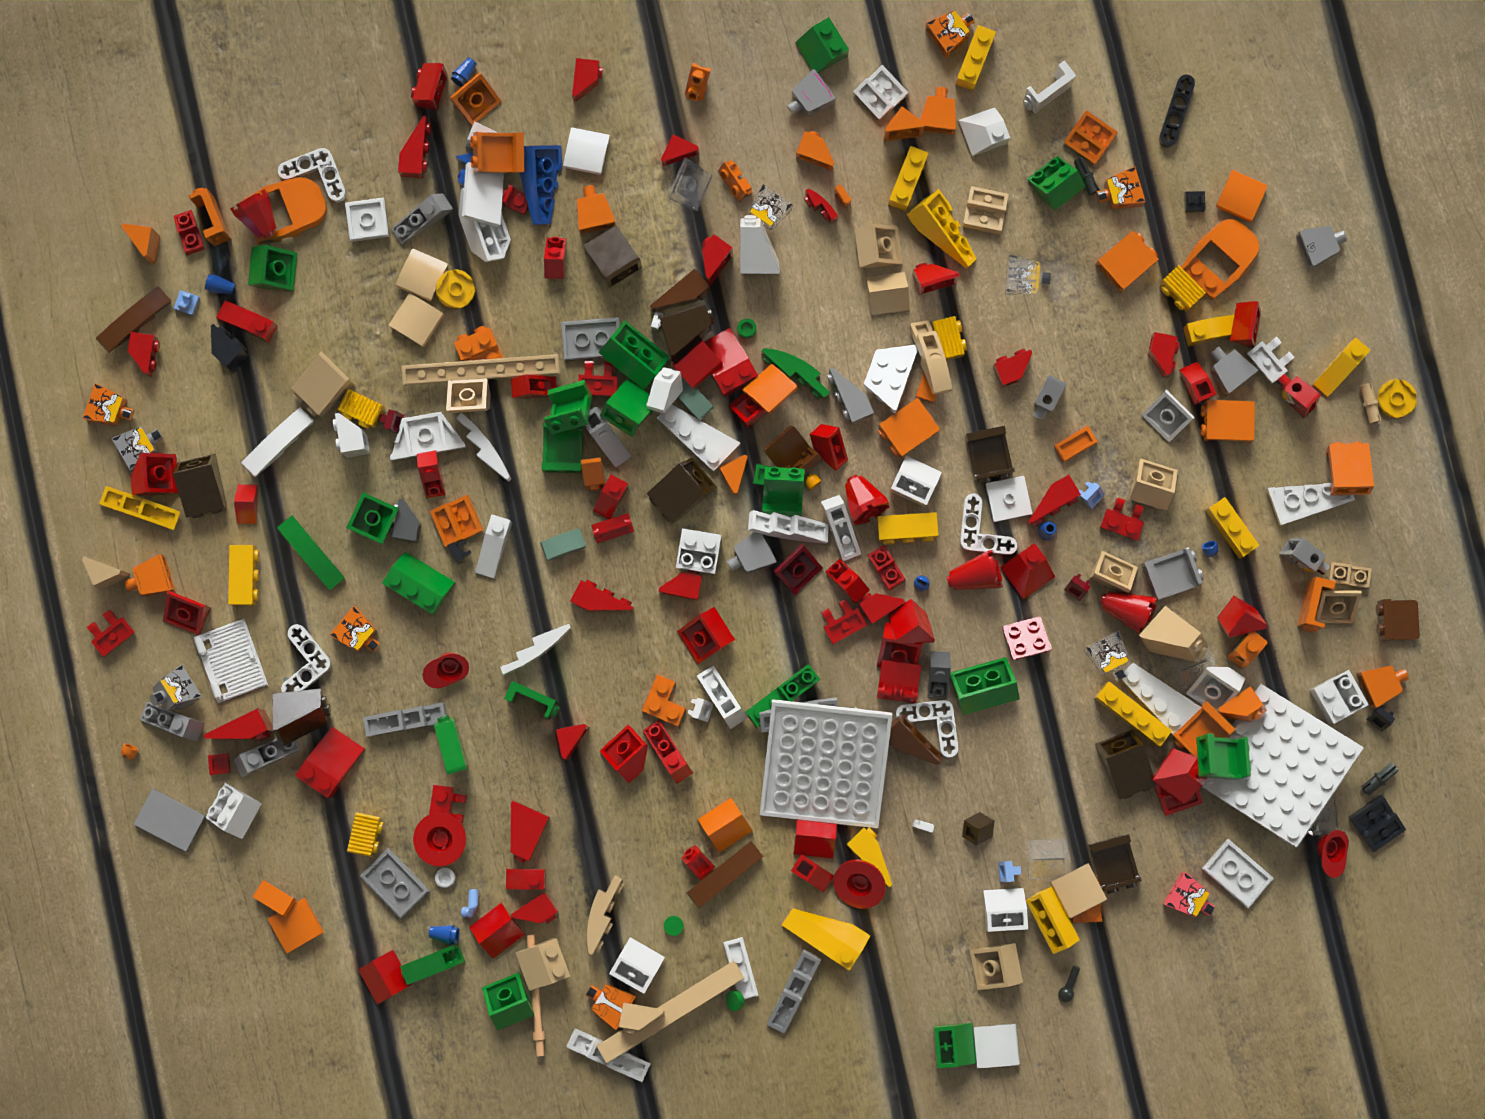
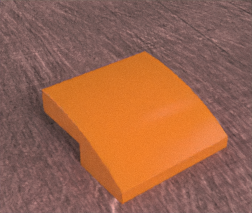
M1086 110L1064 143L1096 164L1118 131Z
M1231 170L1216 207L1248 222H1252L1268 185Z
M771 364L743 389V392L770 415L798 389V386Z
M465 495L450 503H445L430 511L445 547L453 542L458 543L484 531L469 495Z
M305 897L293 904L286 917L276 913L267 919L286 954L324 933Z

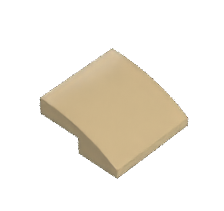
M971 186L962 227L1001 235L1009 194Z
M412 249L395 287L432 301L436 294L437 280L446 272L448 263Z
M409 293L388 326L424 347L444 317V314Z
M1089 863L1050 882L1068 919L1107 900Z

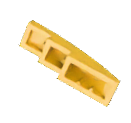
M105 486L99 502L102 506L172 530L175 529L181 513L175 509Z

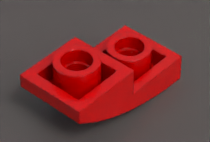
M809 188L805 190L806 197H804V200L809 208L812 207L814 211L822 208L820 212L825 221L829 220L831 224L838 221L837 213L821 195Z
M189 210L174 215L176 228L186 255L205 250L193 211Z
M885 545L867 555L889 591L906 581Z

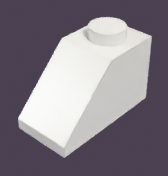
M663 368L653 381L647 409L661 413L667 411L683 391L681 372L668 368Z

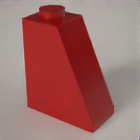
M512 800L511 853L514 854V859L524 863L525 860H531L550 817Z

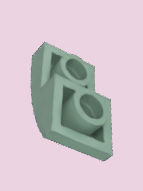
M683 379V391L678 398L701 420L714 406L697 388L693 389Z
M580 528L559 534L540 543L547 561L564 557L567 553L582 550L586 547Z

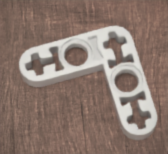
M326 148L314 150L279 165L278 174L284 181L299 178L319 170L330 199L333 202L339 203L346 198V190L332 154ZM323 153L325 154V156H328L326 157L325 162H323L322 160H317L321 158V154ZM311 157H314L315 160H317L316 163H317L318 165L315 166L314 161L312 160ZM303 160L310 161L311 165L308 169L300 168V163ZM295 163H296V167H297L298 170H299L298 173L296 172V170L294 169L295 167L293 166V164H295ZM288 167V169L291 170L289 172V176H286L285 173L282 174L283 172H285L284 168ZM332 170L335 172L336 175L333 180L325 178L327 171ZM334 184H336V187L339 191H342L339 193V197L332 195L335 193L334 188L332 186Z
M977 494L968 495L964 500L960 535L961 547L966 551L984 553L993 549L995 554H1013L1018 547L1014 538L979 533L982 499ZM972 498H975V501L978 502V505L974 507V512L978 511V515L974 513L966 514V510L971 511V504H968V501H971ZM968 517L976 519L977 524L975 527L970 528L966 525L965 521ZM964 530L976 531V534H971V540L974 541V544H971L970 547H967V543H964V540L968 538V533H964ZM985 539L993 540L994 547L992 549H986L983 546ZM997 539L1001 540L1000 544H1006L1007 541H1010V544L1014 547L1009 551H1006V547H999L1000 551H997Z
M298 624L292 625L289 628L288 637L309 663L282 684V693L288 690V685L293 686L297 683L294 681L295 678L303 687L301 688L300 685H297L294 691L306 690L331 668L330 658L309 632ZM294 629H301L300 635L303 639H306V637L309 639L302 642L298 637H293L295 634ZM308 643H312L315 646V651L312 654H307L304 651L305 645ZM320 652L321 655H318V657L322 661H327L325 663L326 667L318 668L317 666L319 665V662L315 658L312 661L311 658L315 657ZM304 671H309L312 674L309 682H304L301 679Z
M940 700L906 704L897 708L896 718L903 708H906V711L909 712L913 711L912 707L916 706L915 714L917 719H913L914 715H908L907 719L910 722L936 719L941 754L949 758L957 754L958 741L954 710L949 701ZM944 703L946 707L950 708L946 711V715H943V712L940 711L936 712L937 716L933 717L934 710L932 704H935V708H940ZM927 706L930 709L929 716H920L919 708ZM944 723L952 726V732L948 735L943 734L941 731V726ZM953 736L954 740H950V745L954 746V750L951 751V754H948L947 751H944L947 741H942V737L948 738Z

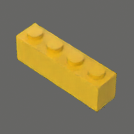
M1106 682L1094 697V699L1156 747H1160L1172 732L1171 729L1111 682Z

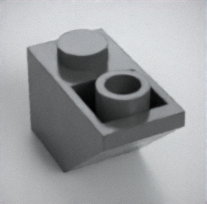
M399 498L398 503L394 505L399 510L396 514L395 522L390 527V534L397 540L418 543L421 523L406 501Z
M930 651L928 697L948 696L951 670L950 652Z

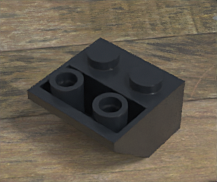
M212 324V355L230 371L235 373L250 357L246 353L248 349L236 338L232 341L231 339L234 336L222 325L217 327L215 324Z

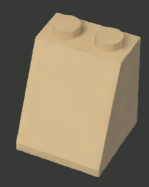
M321 351L291 389L295 392L293 396L300 403L305 401L309 405L306 409L314 417L318 414L322 418L344 397L347 389L351 390L355 385Z
M1166 606L1139 635L1149 652L1196 662L1198 658H1202L1208 648L1202 633Z

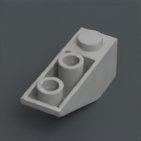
M443 193L431 194L391 229L403 245L439 222L453 208Z
M833 367L829 368L827 378L831 386L835 385L837 390L835 396L838 403L842 402L845 410H842L845 420H850L852 425L872 417L874 412L867 395Z
M594 407L589 412L588 425H585V427L616 468L632 456L610 423L600 417L601 410L598 407Z
M148 701L140 720L197 742L205 724L175 711H166L164 707L154 706Z
M276 738L238 755L233 761L243 778L301 749L296 740L286 746H280Z

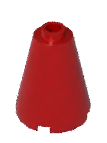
M993 549L949 571V576H946L949 587H953L954 590L1002 588L1003 584L999 583L1003 581L997 559H993L992 555H995Z
M1109 591L1107 594H1103L1100 605H1102V610L1141 634L1145 626L1149 625L1156 609V604L1153 603L1157 602L1158 599L1150 596Z

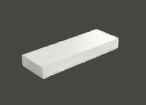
M743 937L723 942L729 963L735 961L745 977L735 984L736 990L742 993L744 1000L758 996Z

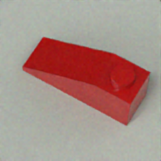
M224 301L216 317L268 343L278 326L274 321L228 301Z

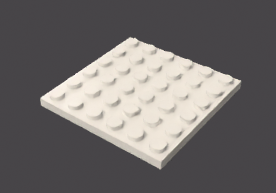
M1260 684L1255 693L1267 711L1258 720L1251 722L1236 720L1232 726L1237 731L1229 737L1231 739L1248 738L1251 776L1241 780L1207 778L1202 788L1295 848H1298L1364 750V747Z
M772 700L759 815L878 828L892 713Z

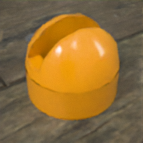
M808 474L804 480L805 486L809 491L822 482L815 474Z

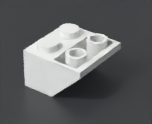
M336 413L333 427L339 439H336L337 450H340L346 458L370 454L367 434L344 416Z
M906 456L890 492L925 508L942 472Z
M682 529L676 568L715 574L721 535Z
M1349 670L1310 689L1313 698L1329 725L1335 724L1369 705Z
M224 783L205 818L223 831L243 839L262 803L235 787Z
M1023 888L983 890L986 931L1028 929L1027 907Z
M630 937L609 974L644 994L665 957Z

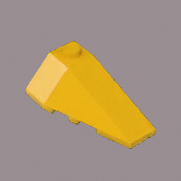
M937 189L906 215L919 232L963 267L968 268L976 260V257L967 238L963 237L959 231V227H961L959 222L954 221L950 213L953 210L950 203L942 192Z
M792 908L782 926L848 970L851 969L870 937L869 934L853 924Z

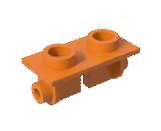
M730 160L726 163L725 161L718 169L721 179L730 188L731 194L740 202L745 195L747 197L753 193L752 187L745 177L740 180L738 179L742 172L735 162Z

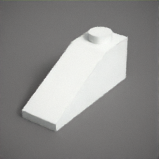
M840 495L821 501L842 560L845 561L861 555L845 504Z
M491 514L475 573L495 578L512 526L511 520Z
M714 666L697 675L730 729L747 719Z

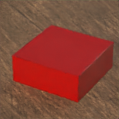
M229 753L208 755L209 775L231 773Z

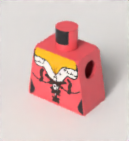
M1181 872L1163 903L1167 907L1196 917L1200 911L1210 916L1215 908L1213 904L1206 901L1210 893L1186 872Z

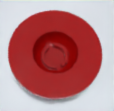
M443 812L432 813L424 817L417 824L413 834V845L416 853L424 862L433 866H446L458 860L464 852L466 832L462 823L453 815Z
M863 860L847 861L841 864L834 874L833 885L837 895L843 902L859 909L874 907L881 902L885 895L886 882L884 876L877 867Z

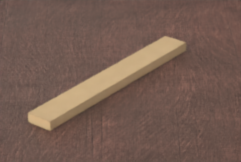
M559 354L401 366L403 386L446 383L455 380L514 378L525 374H560Z
M732 961L658 1007L657 1009L664 1010V1015L641 1032L635 1031L634 1035L623 1033V1030L598 1044L597 1048L606 1063H609L740 982L745 977L735 961Z

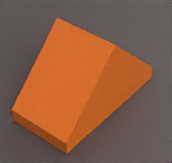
M743 455L720 468L726 483L733 495L736 496L738 495L748 460L747 455Z

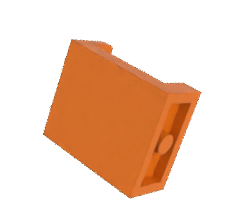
M524 132L473 133L470 145L473 148L471 167L474 168V172H524Z
M207 188L195 189L192 194L188 195L190 200L197 208L205 205L213 227L203 231L205 238L213 246L231 240L215 197Z
M1133 230L1095 264L1120 293L1159 260L1156 251L1152 247L1148 248L1144 243L1145 240L1142 235L1135 233Z
M919 398L913 400L878 426L880 429L878 430L879 435L884 441L888 440L891 445L889 449L895 457L898 455L900 459L940 431V428Z
M1207 400L1201 406V417H1204V425H1201L1200 434L1204 436L1203 441H1243V443L1254 441L1255 401Z
M1335 442L1329 444L1326 456H1329L1332 478L1330 495H1370L1374 488L1369 443L1353 442L1351 444Z
M1314 577L1307 581L1297 626L1303 627V631L1314 633V631L1325 628L1326 624L1315 621L1321 591L1333 590L1336 581L1320 577Z
M1208 701L1173 734L1176 737L1173 741L1181 749L1186 747L1190 751L1189 754L1197 757L1196 737L1209 733L1214 734V737L1229 738L1237 731Z

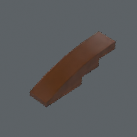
M159 286L112 322L96 337V340L108 353L112 352L130 339L131 332L138 333L142 326L155 318V314L171 304V299Z
M750 841L686 892V894L699 909L764 856Z

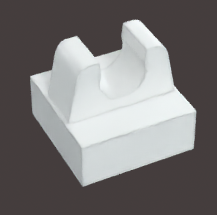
M700 698L692 699L691 703L695 704L694 711L688 710V714L696 719L708 722L714 703Z

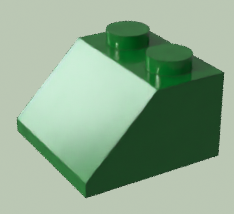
M829 17L812 26L795 42L811 70L815 69L817 73L836 64L849 54V48Z
M269 245L251 247L248 285L262 289L294 291L297 252Z
M362 492L346 528L383 544L399 508Z
M519 972L482 987L489 1016L497 1031L534 1016L530 998Z

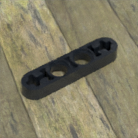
M1182 75L1176 83L1159 135V143L1163 147H1172L1177 141L1195 86V80L1190 75ZM1187 80L1190 86H1187L1185 92L1182 93V83ZM1178 97L1183 98L1185 105L1182 107L1176 106L1175 99ZM1172 115L1177 116L1179 123L1172 125L1169 122V117ZM1169 129H1171L1173 131L1171 133L1170 138L1173 140L1166 142V138L1163 136H1166L1169 132Z

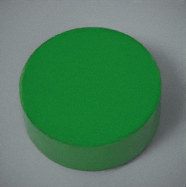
M746 318L738 323L737 332L740 337L750 339L756 334L757 327L753 320Z
M669 916L664 922V930L668 935L676 936L683 930V921L678 916Z
M738 990L730 991L726 995V1004L730 1010L737 1011L744 1007V997Z

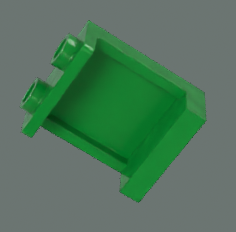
M626 379L605 403L600 417L633 437L642 422L649 414L651 415L654 410L647 409L650 393Z
M585 380L548 390L552 409L551 415L545 417L544 422L551 434L588 425L592 393Z
M543 423L542 472L582 473L583 426L551 434L546 424Z
M765 467L762 513L771 515L775 512L789 517L794 515L802 517L804 469Z
M514 681L511 682L504 697L505 700L515 704L520 693L547 705L548 709L544 715L545 718L551 720L552 717H556L560 709L557 706L559 702Z
M1209 733L1196 737L1199 777L1241 780L1251 776L1250 747L1247 737L1239 739L1214 737V734Z

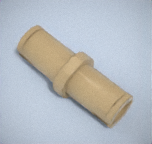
M1373 384L1360 385L1364 400L1362 404L1366 408L1369 424L1382 421L1377 405L1379 402L1375 397Z

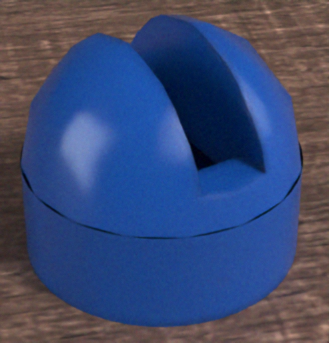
M1208 541L1202 545V550L1205 556L1212 558L1213 554L1215 556L1218 554L1219 547L1216 541Z
M921 575L914 580V588L920 592L926 591L930 585L929 579L926 576ZM918 579L927 583L926 587L917 583Z

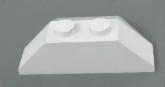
M462 188L460 191L459 218L471 252L485 262L503 259L511 239L502 213L499 227L462 218L464 188Z

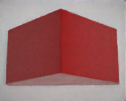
M672 135L661 157L662 166L664 167L699 155V148L689 141Z
M238 484L234 498L237 524H257L258 485Z

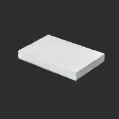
M471 162L466 164L462 218L494 227L500 226L504 173L474 172Z
M1229 839L1224 841L1202 867L1204 872L1246 908H1249L1274 879Z

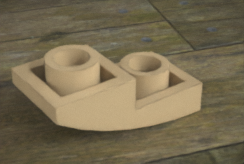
M1332 562L1329 580L1336 581L1335 583L1369 589L1372 568Z

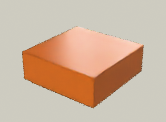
M840 184L835 187L834 194L843 207L846 208L851 205L852 199Z

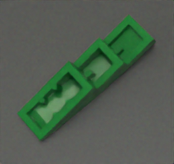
M293 515L277 527L329 590L345 578Z

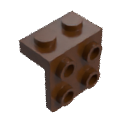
M792 425L764 448L765 454L776 467L804 469V474L811 468H814L822 459Z
M1383 599L1377 601L1376 615L1378 616L1379 623L1377 625L1379 641L1416 640L1420 637L1418 602L1416 600L1391 601V599Z

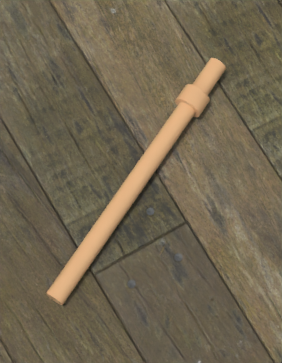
M527 935V947L529 948L535 945V935ZM539 988L531 990L534 1011L533 1041L536 1044V1056L538 1057L545 1056L543 1043L545 1031H542Z

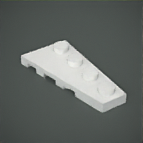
M671 405L665 413H661L657 417L671 433L713 472L741 444L674 405Z
M1332 483L1266 489L1279 526L1355 500L1354 495H1330Z
M1134 663L1123 671L1126 677L1120 680L1160 722L1172 730V735L1202 708Z

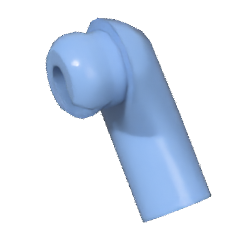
M476 889L469 890L468 907H462L461 916L463 918L468 917L470 919L476 912L479 891Z

